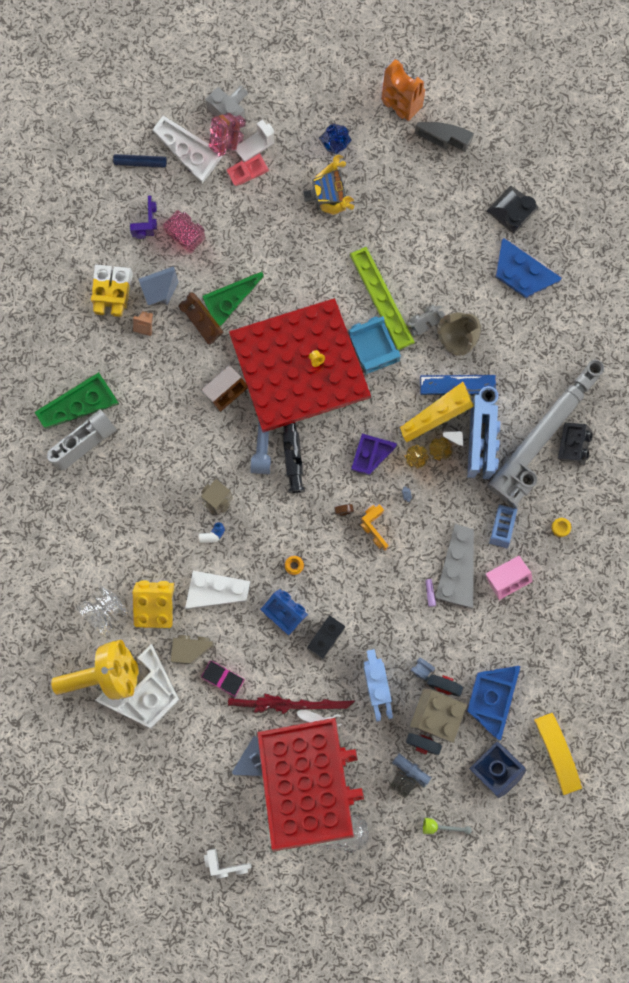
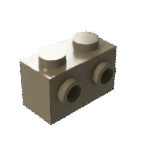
M217 479L211 485L207 484L201 491L202 504L204 509L213 515L214 512L217 515L221 512L224 514L229 509V502L233 499L232 493Z

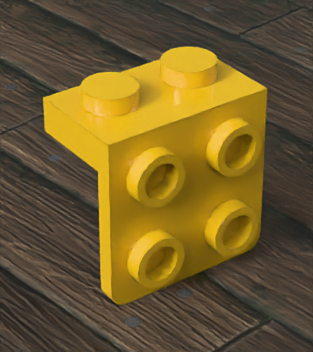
M146 580L135 583L132 592L133 624L135 627H172L174 583H169L168 581L155 583Z

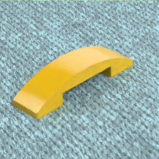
M553 712L534 719L557 775L556 778L562 794L566 795L582 789L572 755Z

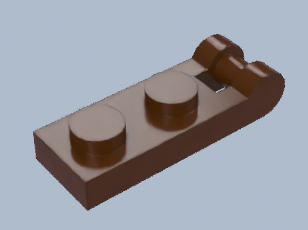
M190 292L186 297L187 299L182 301L178 307L187 315L207 344H213L224 332L197 295Z

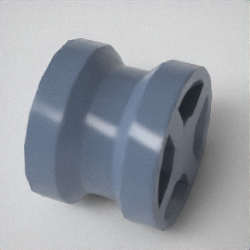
M419 657L417 665L412 667L410 671L427 682L429 679L428 675L435 670V667Z

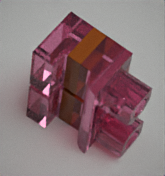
M230 112L213 117L209 148L219 157L225 155L227 149L237 150L238 143L243 142L244 136L240 128L245 127L246 120L241 115L234 117Z

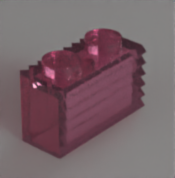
M177 210L163 224V229L192 254L206 239L205 229L198 223L194 224L186 212L182 213Z

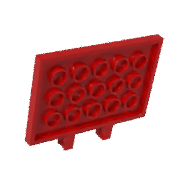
M336 718L257 732L272 851L353 838L354 831L350 806H353L355 801L364 800L362 788L350 790V787L346 786L344 774L346 762L358 761L356 749L346 751L345 747L340 748Z

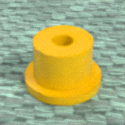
M317 350L309 355L312 366L317 367L325 360V356Z

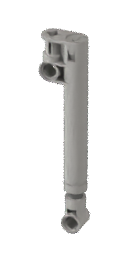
M592 360L575 379L574 385L568 386L565 392L487 484V487L512 508L517 509L519 501L523 496H527L537 483L536 474L527 466L576 408L578 403L581 402L584 398L583 393L588 392L602 375L604 365L601 361ZM590 368H596L598 373H592L590 371ZM524 477L530 478L531 481H532V484H531V485H526V484L523 482V478H524Z

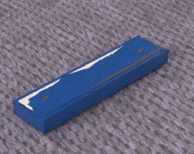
M420 375V395H445L462 382L467 387L469 395H479L481 389L486 386L496 389V375Z

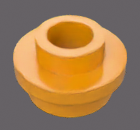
M290 556L286 559L285 570L289 574L298 575L303 571L304 563L300 557ZM296 562L298 564V567L296 569H292L290 566L291 563Z

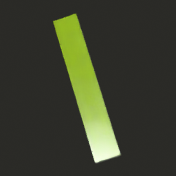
M367 246L350 253V257L380 317L385 319V326L396 349L401 350L414 344L415 341Z

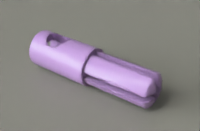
M427 579L425 582L428 606H436L432 579Z

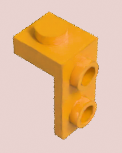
M380 504L376 507L372 505L365 511L366 515L361 518V527L367 534L371 533L374 537V544L379 549L383 548L385 551L389 547L388 544L371 524L384 513V509Z

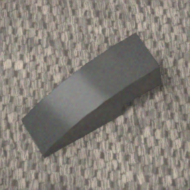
M417 122L415 126V134L445 150L450 144L466 152L474 136V133L446 123Z

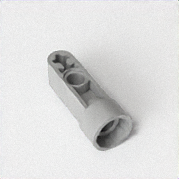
M100 409L89 417L86 422L52 447L47 453V458L56 469L65 470L117 429Z

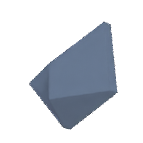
M174 266L138 279L148 305L157 302L168 305L179 283Z

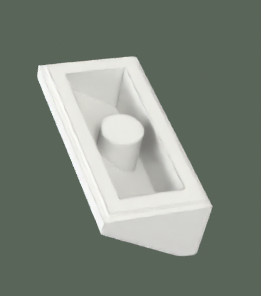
M461 431L443 433L445 438L463 446Z

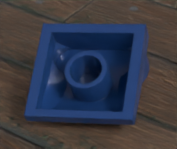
M498 741L469 768L497 798L506 795L523 778L527 771Z

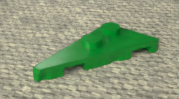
M262 271L202 296L209 313L220 327L264 278Z

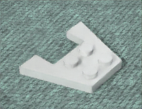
M151 644L138 657L151 672L135 687L134 695L120 700H111L102 693L95 700L149 728H152L179 701L173 685Z

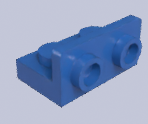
M281 589L274 592L260 609L288 636L308 616L305 608L295 603L291 599L290 594Z

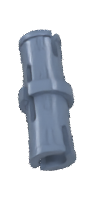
M400 753L392 762L393 765L406 773L405 776L411 777L423 788L426 787L432 778L419 769L416 763H411Z

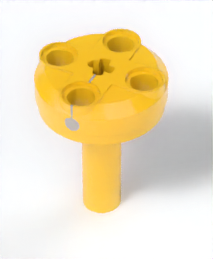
M120 639L98 647L95 654V667L52 678L51 686L53 692L59 695L99 684L103 693L109 699L120 700L134 695L139 668L125 643Z

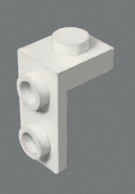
M262 119L257 123V133L235 147V151L244 162L274 143V130L272 126L266 124Z
M216 848L207 850V855H204L205 866L210 868L211 876L216 875V879L228 877V873L236 871V875L248 873V869L252 867L251 863L219 869Z

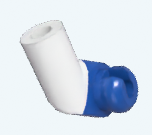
M217 522L213 525L214 528L210 533L199 534V542H217L225 532L223 524Z

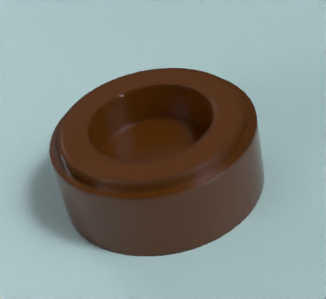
M353 504L340 505L334 508L336 516L349 515L354 512Z

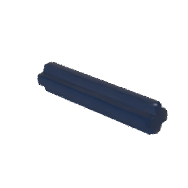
M114 154L113 163L114 165L165 168L167 166V158L165 156Z

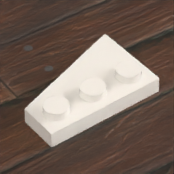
M193 571L185 609L247 601L250 581Z

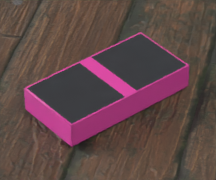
M211 660L201 676L204 680L235 697L245 681L244 678Z

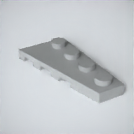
M457 524L454 525L435 599L473 609L474 529Z

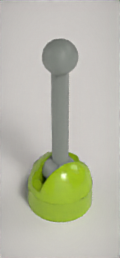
M424 818L423 834H434L438 829L459 831L465 834L472 832L469 826L465 828L441 826L432 818Z

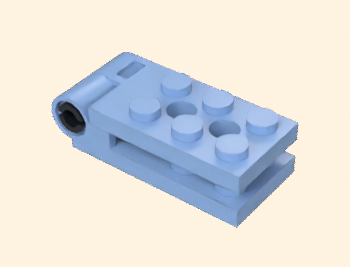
M491 386L482 388L479 395L475 394L472 401L474 407L471 408L467 478H475L477 473H480L482 467V479H490L498 470L499 459L495 458L500 445V441L496 440L497 434L500 432V421H497L498 405H496L498 392ZM482 423L485 424L484 439L481 438ZM484 448V456L480 457L481 450Z

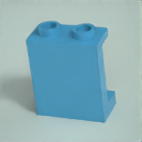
M373 317L367 323L362 325L358 323L349 329L348 334L365 375L400 362L401 359L399 350L395 349L385 326L384 317Z

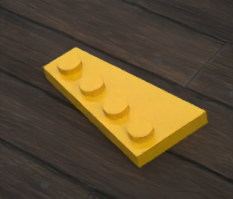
M464 382L457 385L400 427L406 443L474 407Z

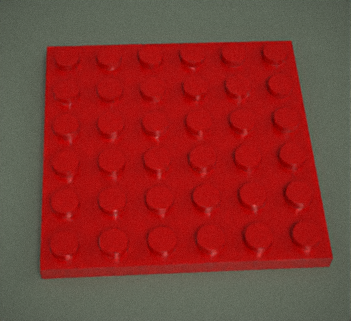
M335 298L229 331L263 433L371 398L369 388ZM315 350L325 356L324 362L317 367L312 366L309 359L310 353Z

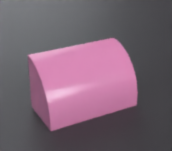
M520 556L486 573L487 580L498 600L532 582L531 571Z

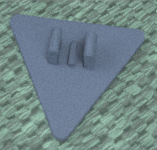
M256 736L252 738L232 771L233 775L263 776L259 742Z

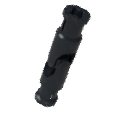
M295 422L283 426L284 433L282 434L286 477L289 478L290 487L288 493L290 494L305 492L302 483V476L304 474L300 436Z

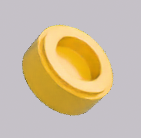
M566 518L556 519L551 526L553 534L557 537L567 536L571 532L569 520Z

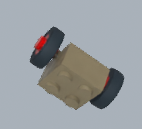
M429 676L427 685L436 689V691L423 689L410 727L424 732V735L409 733L406 743L416 747L415 751L427 755V752L434 755H439L442 745L430 738L432 736L454 743L467 706L465 703L446 696L460 697L463 691V686L454 682V679L448 676Z

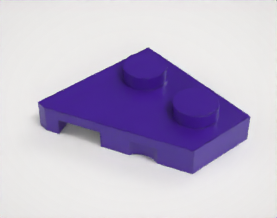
M362 433L351 471L370 476L396 448L397 443Z

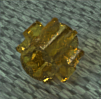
M441 436L440 439L435 438L430 443L429 454L433 455V459L441 461L442 458L447 460L451 456L453 448L452 443L448 442L449 439Z
M417 444L409 447L406 455H404L407 459L406 463L410 467L415 466L416 469L425 466L429 458L427 449L424 446L419 447Z

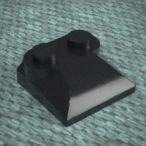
M510 186L487 209V212L510 232L515 234L539 207L536 205L534 198L525 196L516 188Z

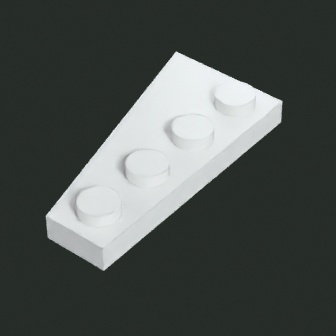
M162 116L153 128V133L202 184L223 157L222 152L165 116Z

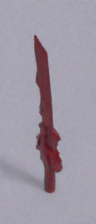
M264 693V697H257V700L228 698V706L255 708L254 713H263L270 708L276 710V712L281 711L282 714H285L289 709H347L355 702V700L332 701L324 699L321 702H310L301 699L297 702L291 701L290 698L286 700L277 695L275 697Z

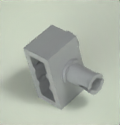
M239 86L231 96H228L217 87L205 99L207 109L217 118L219 115H223L230 121L229 128L234 131L245 120V111L238 103L248 95V92L245 88L242 90L243 86Z

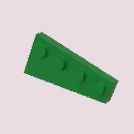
M98 372L34 413L43 427L48 429L95 413L100 409L104 410L119 405V402Z

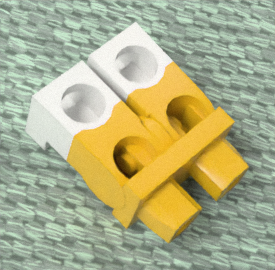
M95 264L91 301L93 303V312L96 315H104L105 307H112L111 315L122 317L124 308L127 309L130 283L133 277L131 268L114 267L113 269L112 266Z

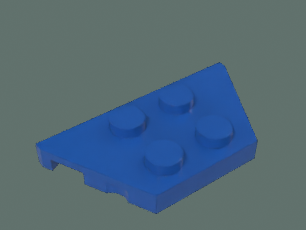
M505 238L502 239L496 278L524 298H528L534 295V293L540 292L561 281L562 278Z
M521 666L478 672L475 678L467 712L497 740H501Z

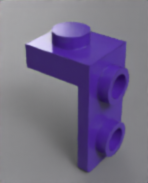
M148 195V223H130L131 235L137 239L154 236V230H157V219H154V213H157L156 201H153L151 195Z

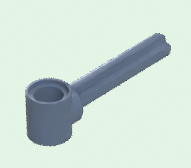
M259 422L256 454L251 458V473L270 475L271 457L267 455L269 431L263 433Z

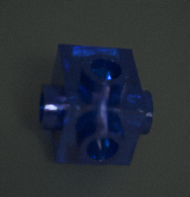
M338 124L329 125L319 137L325 149L333 154H338L346 149L347 144L352 141L348 129L344 125Z

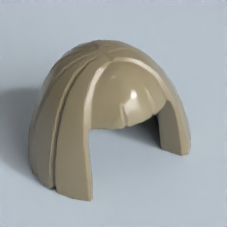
M458 312L448 314L441 318L437 327L440 342L444 344V347L450 353L453 352L457 356L469 353L475 347L481 335L480 321L477 316L470 313Z

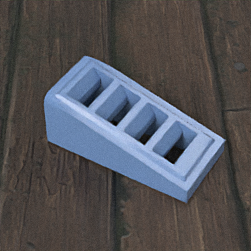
M498 505L489 544L504 548L509 547L517 509ZM505 513L508 515H512V517L508 518L500 516V514ZM499 520L508 522L510 525L499 523ZM497 528L508 530V533L499 531Z

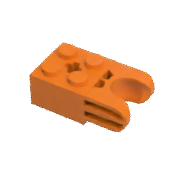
M395 59L384 72L382 101L386 107H392L400 118L410 121L423 107L426 89H424L423 80L418 76L415 80L412 79L404 71L403 64Z

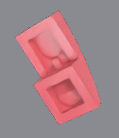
M260 153L246 162L240 161L227 169L235 186L241 185L269 171Z

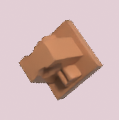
M142 311L139 317L134 316L133 331L151 336L153 314Z

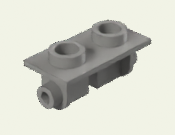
M430 305L424 309L425 313L419 316L417 314L409 319L410 323L406 324L407 327H412V330H410L411 334L419 336L427 331L429 328L426 322H429L431 327L438 324L441 318L445 316L443 311H439L442 306Z

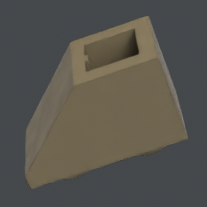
M178 635V638H173L171 662L192 665L213 648L214 643L209 641L210 638L198 637V640H192L190 636Z

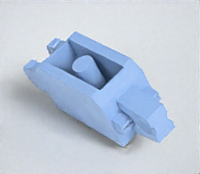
M375 649L366 651L368 661L364 662V673L376 722L381 721L378 705L382 704L386 706L388 719H392L393 714L390 704L392 700L384 662L382 663V659L376 658Z

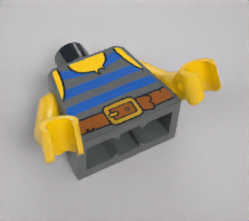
M335 155L333 162L312 179L313 189L303 191L305 202L315 200L317 209L332 215L343 212L346 208L349 210L354 209V205L349 204L354 199L346 196L340 169L338 170V167L343 168L346 166L344 161L339 163L343 158L341 155Z

